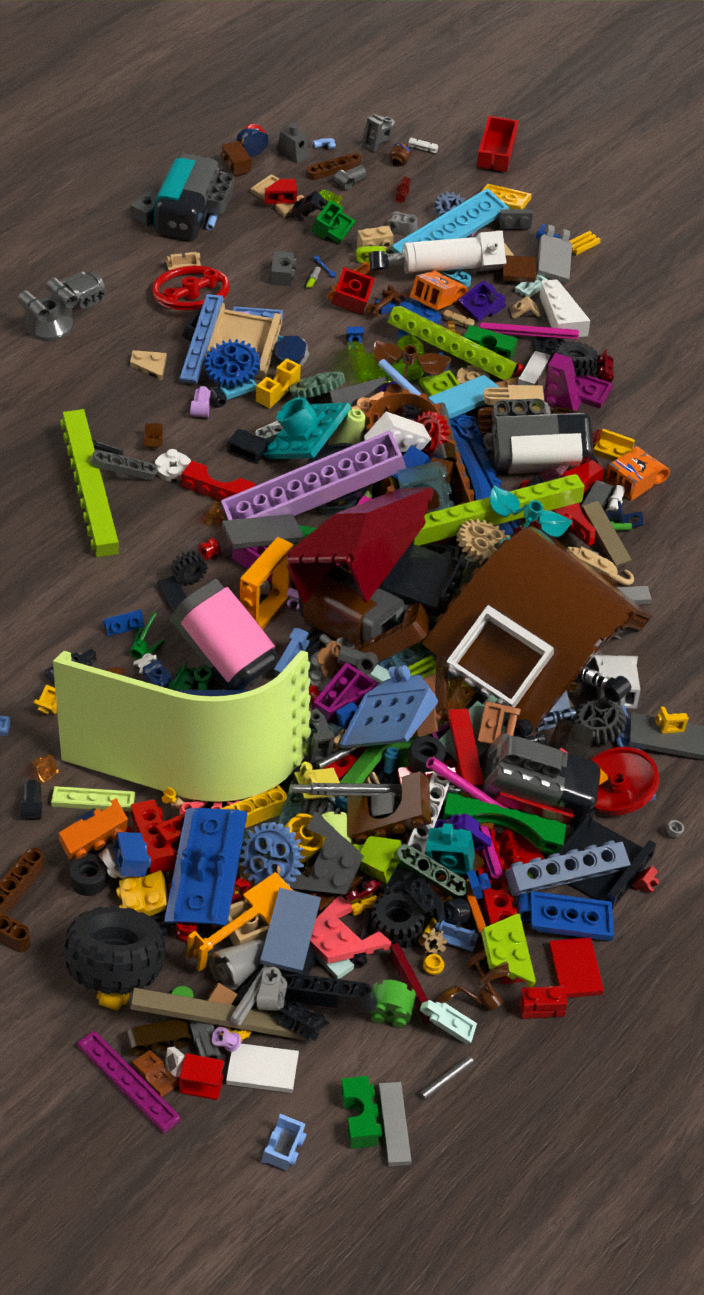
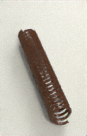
M443 655L436 658V698L438 699L436 710L438 715L448 712L447 659Z

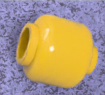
M98 991L96 999H99L101 1006L117 1011L122 1005L126 1006L130 993L105 994Z

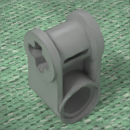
M393 212L390 220L386 222V226L390 227L392 233L408 236L417 231L418 219L415 215Z
M269 967L262 974L260 989L257 994V1007L259 1010L280 1011L284 1007L287 981L281 976L280 970L276 967Z

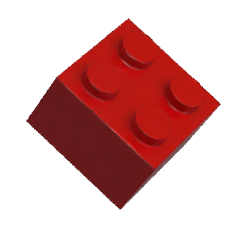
M343 267L331 304L362 315L375 278Z

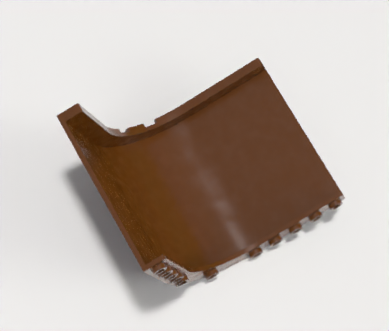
M531 526L525 527L509 540L506 538L501 543L500 548L481 569L478 567L472 573L471 581L461 587L459 591L461 594L457 599L454 598L447 607L449 609L447 612L437 618L436 626L433 630H428L422 644L437 656H446L445 659L448 660L489 605L554 648L553 656L515 707L521 709L520 716H517L519 720H529L532 723L534 732L585 666L599 651L598 646L602 641L607 643L618 632L619 628L622 630L625 627H631L641 631L653 616L555 538ZM488 621L458 662V665L512 699L542 655L491 621Z

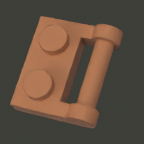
M486 701L477 741L492 744L501 732L504 712L510 714L506 734L513 736L517 716H520L521 709Z

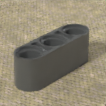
M596 480L582 506L599 501L604 510L608 504L609 497L612 496L614 486Z

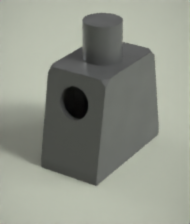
M290 123L289 127L280 132L277 150L295 163H299L309 158L307 136L298 130L299 125L297 123Z

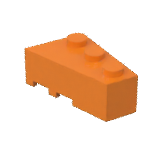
M116 798L110 801L112 805L101 811L99 808L95 810V816L84 821L80 819L59 832L58 840L69 860L74 858L77 860L87 855V852L93 849L99 850L107 842L115 841L117 832H126L128 818Z

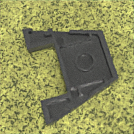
M315 811L307 829L324 836L326 840L309 877L303 874L294 875L296 882H290V888L347 894L364 855L328 823L320 813Z

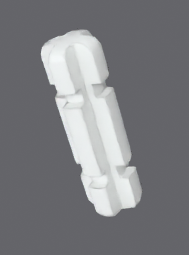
M415 138L409 139V147H416V149L427 152L430 150L431 153L438 151L437 144H430V142L422 140L416 141L417 139Z

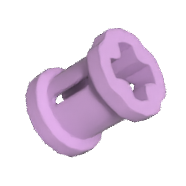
M218 1027L213 1032L212 1043L215 1046L225 1047L229 1052H235L240 1047L241 1037L238 1033L228 1032L225 1027Z

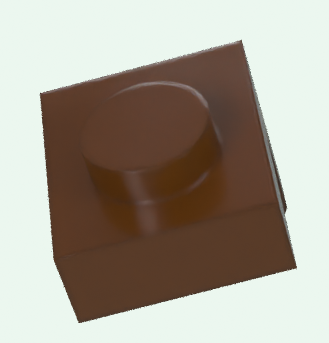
M145 423L144 446H148L151 449L159 448L163 442V424Z

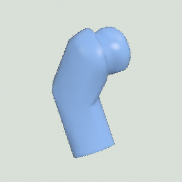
M332 138L312 141L314 149L328 146V149L336 147L335 140Z

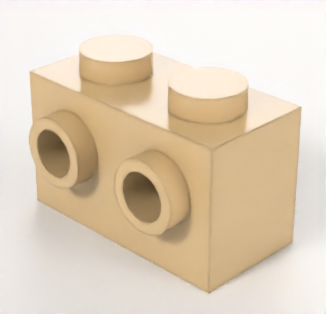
M389 226L358 230L357 247L382 246L386 249V252L392 251L394 235Z

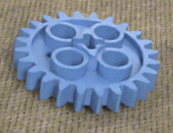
M271 822L269 825L268 823H263L261 826H255V832H248L250 838H244L247 846L241 847L245 851V854L240 855L241 858H245L241 866L247 867L243 873H250L251 875L248 880H255L254 886H256L276 872L290 886V882H296L294 875H301L298 867H304L299 862L300 859L305 858V856L299 853L304 850V847H298L301 839L295 840L296 832L289 833L290 827L283 828L282 823L276 825L275 822ZM265 839L267 841V847L264 846ZM283 845L285 846V849H286V850H285V854L282 852V846H283ZM257 851L262 852L263 854L270 853L271 856L260 855L257 853ZM273 857L286 859L288 862L282 861L281 859L274 860ZM260 859L262 861V868L259 866ZM278 865L281 869L280 874L277 872Z

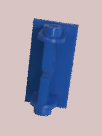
M142 610L105 618L103 625L107 630V636L139 629V627L143 628Z

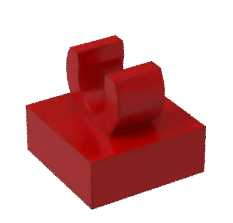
M654 866L640 871L631 885L635 890L643 888L648 894L653 892L654 889L650 883L653 887L659 885V880L654 877L658 871Z

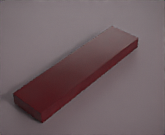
M398 943L391 945L390 959L402 982L407 985V989L415 991L414 1005L425 1025L432 1023L429 1020L430 1016H426L420 1011L422 1003L427 1002L428 998Z

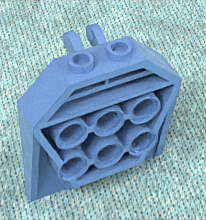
M406 665L399 666V669L395 666L390 667L388 671L390 679L385 680L364 695L339 745L343 749L408 742L437 705L438 699L420 675H410V670Z

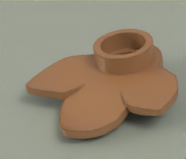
M336 641L328 642L326 648H322L317 655V663L321 664V671L326 679H329L335 670L337 672L340 671L335 660L338 658L342 645Z

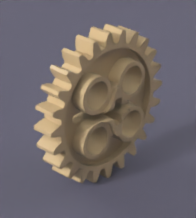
M470 519L469 522L465 521L461 525L456 540L460 542L458 546L463 547L462 552L468 553L467 557H473V562L478 560L480 565H482L499 549L501 540L510 537V535H505V530L500 531L499 526L494 527L492 522L487 524L485 520L480 522L479 519H476L474 522Z

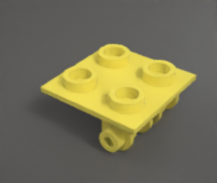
M303 762L300 771L294 772L299 785L340 783L334 768L312 770L311 763ZM302 793L305 800L324 797H334L327 795H309V793Z

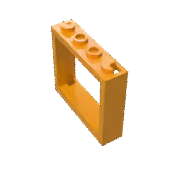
M277 537L240 578V602L262 630L290 599L287 596L289 587L292 588V577L286 565L288 564L287 554L294 547V544L280 537ZM272 573V591L259 605L260 586Z

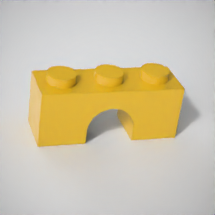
M286 358L277 367L274 380L265 377L256 386V402L271 408L290 391L289 388L293 383H297L300 380L301 365Z

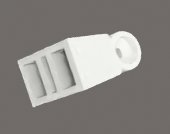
M595 655L590 660L591 669L599 672V674L602 673L603 677L616 678L620 675L624 676L631 684V691L617 702L618 705H624L625 708H637L640 694L636 666L638 656ZM596 687L597 700H600L601 697L603 700L608 699L604 691Z

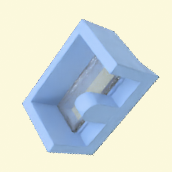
M280 1114L276 1128L271 1134L269 1144L264 1150L261 1163H269L286 1171L289 1165L294 1166L299 1154L296 1152L297 1146L302 1147L307 1135L303 1133L305 1124Z

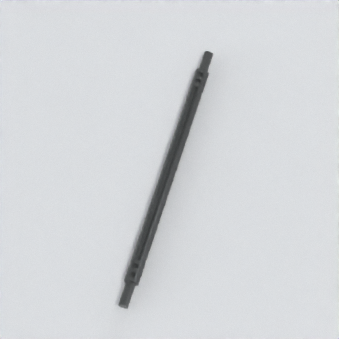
M310 783L309 785H290L289 791L290 793H309V795L374 796L389 792L402 794V784ZM449 785L446 795L447 793L461 795L463 790L455 785ZM430 792L432 797H439L438 793Z

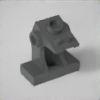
M375 114L373 117L367 118L362 146L372 152H376L380 143L391 139L395 121L390 117H382ZM371 129L375 131V135H370Z
M317 708L310 711L309 727L315 729V731L311 730L310 734L312 737L309 752L310 763L318 762L330 756L335 738L333 731H329L325 716Z

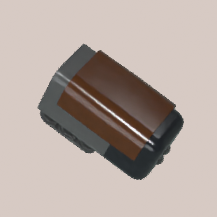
M337 564L328 575L323 576L315 592L306 603H302L298 593L299 611L306 624L315 627L336 641L338 638L344 637L346 643L349 642L351 646L354 644L355 647L402 624L406 610L415 604V602L381 589H377L370 600L364 603L352 573Z

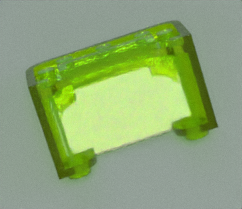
M406 335L399 338L397 346L401 350L407 345L415 346L420 359V356L424 354L423 344L414 335ZM357 341L347 342L348 354L360 383L388 376L386 382L394 381L378 365L379 363L376 361L374 353H365L362 343ZM401 359L399 363L394 362L391 366L404 376L406 364ZM417 360L408 367L406 380L417 379L424 374L423 366H419Z

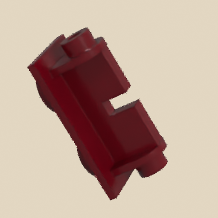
M607 349L597 357L596 375L597 379L610 383L614 379V359L612 356L607 355Z

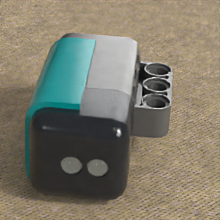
M180 154L173 161L154 202V225L156 232L162 236L184 241L195 240L208 212L213 214L224 213L233 193L234 176L230 173L221 172L218 168V162L213 159Z

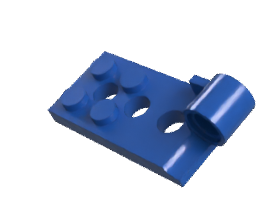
M535 891L521 894L516 899L517 914H520L521 921L531 922V928L539 932L584 938L591 937L592 939L612 941L614 938L612 902ZM550 910L554 912L556 916H550L547 914L546 911ZM567 913L573 914L576 919L569 918ZM587 916H592L596 921H590Z

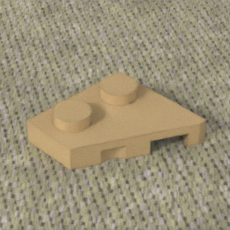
M133 350L130 367L141 370L148 375L153 373L157 375V379L163 380L167 353Z

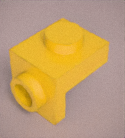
M49 685L45 686L40 699H35L34 704L38 707L37 710L47 715L49 712L55 715L57 713L56 691L54 687Z

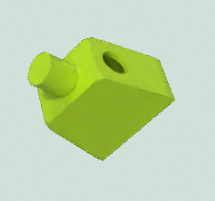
M370 836L363 846L353 844L364 855L359 869L387 884L398 865L394 858V852L402 845L401 841Z

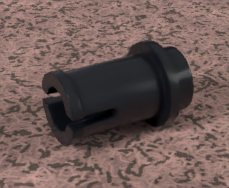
M217 386L210 388L214 404L219 407L224 406L227 403L226 395L222 394Z

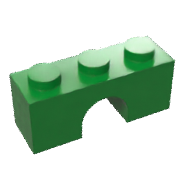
M472 325L468 327L464 335L465 338L485 348H490L495 353L509 360H512L516 353L518 338Z
M368 1076L342 1078L341 1096L344 1110L356 1109L361 1112V1115L357 1117H348L347 1132L350 1149L375 1147L378 1143V1137H382L381 1124L376 1123L375 1118L378 1117L377 1103L373 1104L372 1098L375 1097L374 1085L369 1084Z

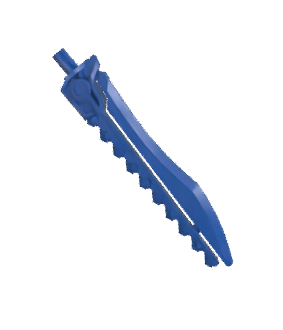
M461 414L449 419L461 459L471 479L475 499L480 500L490 497L494 485L504 490L499 486L502 481L495 477L497 470L491 467L493 461L486 457L488 456V450L482 447L484 441L474 418ZM516 519L494 526H499L500 531L505 530L504 534L510 535L512 538L514 536L513 529L520 525V521Z

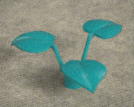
M495 485L491 490L490 504L498 515L508 517L511 513L516 515L524 511V518L527 521L523 529L528 527L530 522L537 520L545 534L550 537H559L564 534L572 523V520L558 513L547 510L543 511V505L537 500H532L528 505L525 504L520 508V501L512 493L502 490ZM504 538V539L501 540V542L499 543V548H500L501 543H502L506 538Z

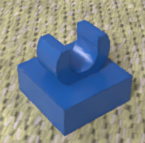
M347 327L346 339H349V345H352V339H357L358 345H361L364 327Z
M475 869L468 871V879L476 900L484 898L481 890L491 888L487 873L477 877Z

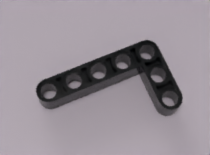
M310 944L302 974L280 969L281 976L287 981L285 1001H297L303 1004L360 1012H370L377 1007L378 1001L369 983L309 975L316 961V956Z

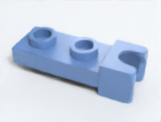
M299 628L293 629L289 636L290 643L274 669L275 677L288 666L300 651L306 650L310 643L309 640H306L308 632Z

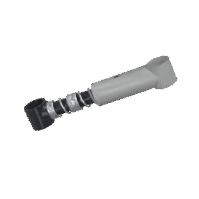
M588 667L584 668L575 679L583 680L584 683L602 689L606 697L615 703L619 702L632 688L629 680L624 676L607 678L603 677L602 673L599 674V672L593 669L589 670Z

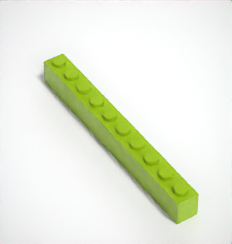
M80 409L63 412V419L60 420L61 429L65 430L63 435L65 443H68L67 453L68 456L72 457L70 465L71 469H75V472H73L74 481L79 484L77 485L78 496H82L80 498L81 509H85V512H83L84 521L89 524L87 526L88 537L92 536L90 540L92 551L95 550L97 557L119 554L118 538L100 469L94 467L90 462L95 449L85 411Z
M574 474L510 491V493L518 498L520 508L525 504L528 505L532 500H537L543 505V511H550L582 502L585 486L578 475ZM490 497L425 514L426 524L412 541V544L420 546L457 536L461 525L465 521L469 522L470 519L474 522L476 519H479L480 522L485 520L487 524L492 522L494 526L524 518V511L516 515L511 513L508 517H502L492 509Z

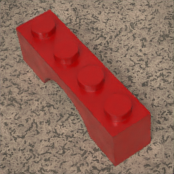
M192 460L182 473V487L219 501L256 486V483L242 478L232 482L216 481L209 476L208 466Z

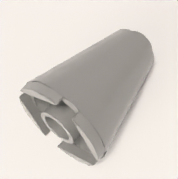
M256 939L211 953L209 956H212V958L208 962L215 980H221L224 984L223 986L231 991L236 990L261 965L260 959L265 941Z

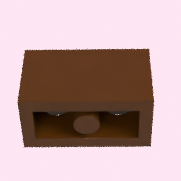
M240 141L222 145V152H220L221 160L226 163L228 170L234 176L251 172L252 158Z

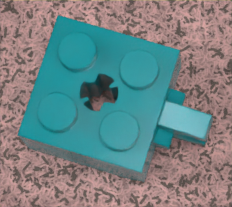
M444 823L443 828H430L426 843V854L453 873L467 875V872L473 869L475 858L472 833L464 829L454 830L452 824Z

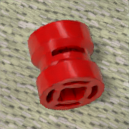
M176 923L177 938L181 942L187 943L188 935L194 931L198 933V924Z

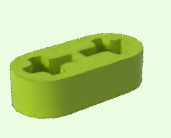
M382 246L359 247L355 252L356 259L360 263H369L368 253L374 251H385L386 253V249Z

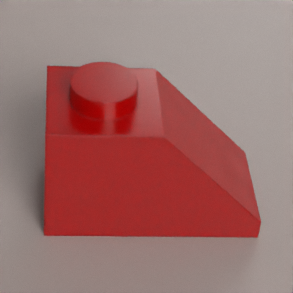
M279 179L265 189V204H294L297 202L296 179Z

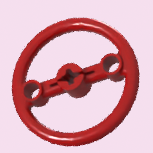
M196 265L183 266L161 274L152 285V295L160 305L170 309L183 311L198 310L204 303V300L178 302V299L182 297L186 299L198 298L200 295L199 289L203 287H216L218 285L217 282L222 283V288L215 295L223 296L224 299L230 290V285L226 275L217 269ZM187 274L204 275L199 279L193 276L185 277L182 279V287L177 289L167 288L163 294L159 291L166 281L174 277Z

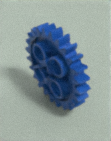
M229 339L228 343L223 340L222 345L216 343V348L211 347V352H207V357L204 358L206 375H209V379H214V384L220 382V387L226 384L227 388L230 385L236 388L237 384L243 387V382L249 384V379L254 380V375H258L261 364L256 348H251L250 343L245 345L244 340L238 343V339L235 342Z

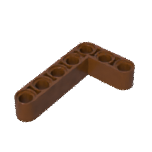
M416 603L406 610L402 624L353 649L364 653L372 652L376 654L378 662L423 640L427 636L430 618L421 603ZM338 658L335 660L337 665L341 669L344 666V664L338 663ZM364 660L365 665L372 666L370 661Z
M36 847L28 849L0 881V943L16 952H25L30 948V931L26 925L12 919L7 914L44 870L43 852Z

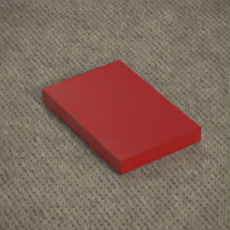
M591 937L549 941L558 986H565L566 997L603 995L604 989Z

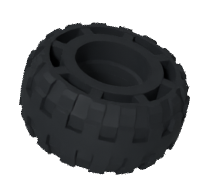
M118 906L97 907L91 911L87 910L81 913L79 917L72 921L67 929L64 942V964L69 974L73 976V979L80 985H85L87 989L101 991L105 994H128L134 988L144 989V986L151 985L163 967L165 937L162 936L159 924L143 912L140 913L131 908H119Z

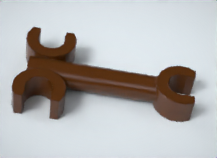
M389 285L387 291L382 290L384 299L376 305H368L366 313L373 311L372 317H377L378 311L393 300L396 305L400 306L401 300L406 301V294L394 291V287Z

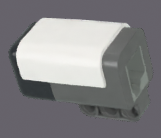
M537 398L499 400L495 403L492 410V444L495 470L507 471L508 474L563 472L589 462L593 455L591 419L588 414L577 412L546 415L545 403ZM537 406L540 408V411L536 412L532 407ZM520 407L523 412H516L514 408ZM497 408H503L505 413H499Z

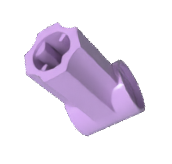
M200 386L195 391L194 401L191 402V417H209L211 390H208L205 386Z

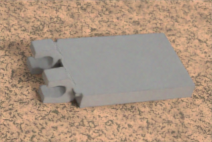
M548 225V230L541 236L539 242L536 274L568 283L572 244L568 241L570 231L564 229L563 235L559 239L553 237L555 226Z

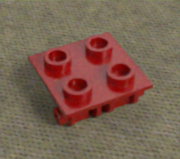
M509 828L503 831L502 836L497 837L500 853L504 860L505 871H508L511 868L510 865L516 862L526 864L538 857L544 860L543 853L536 851L535 846L520 834L515 835L514 831Z

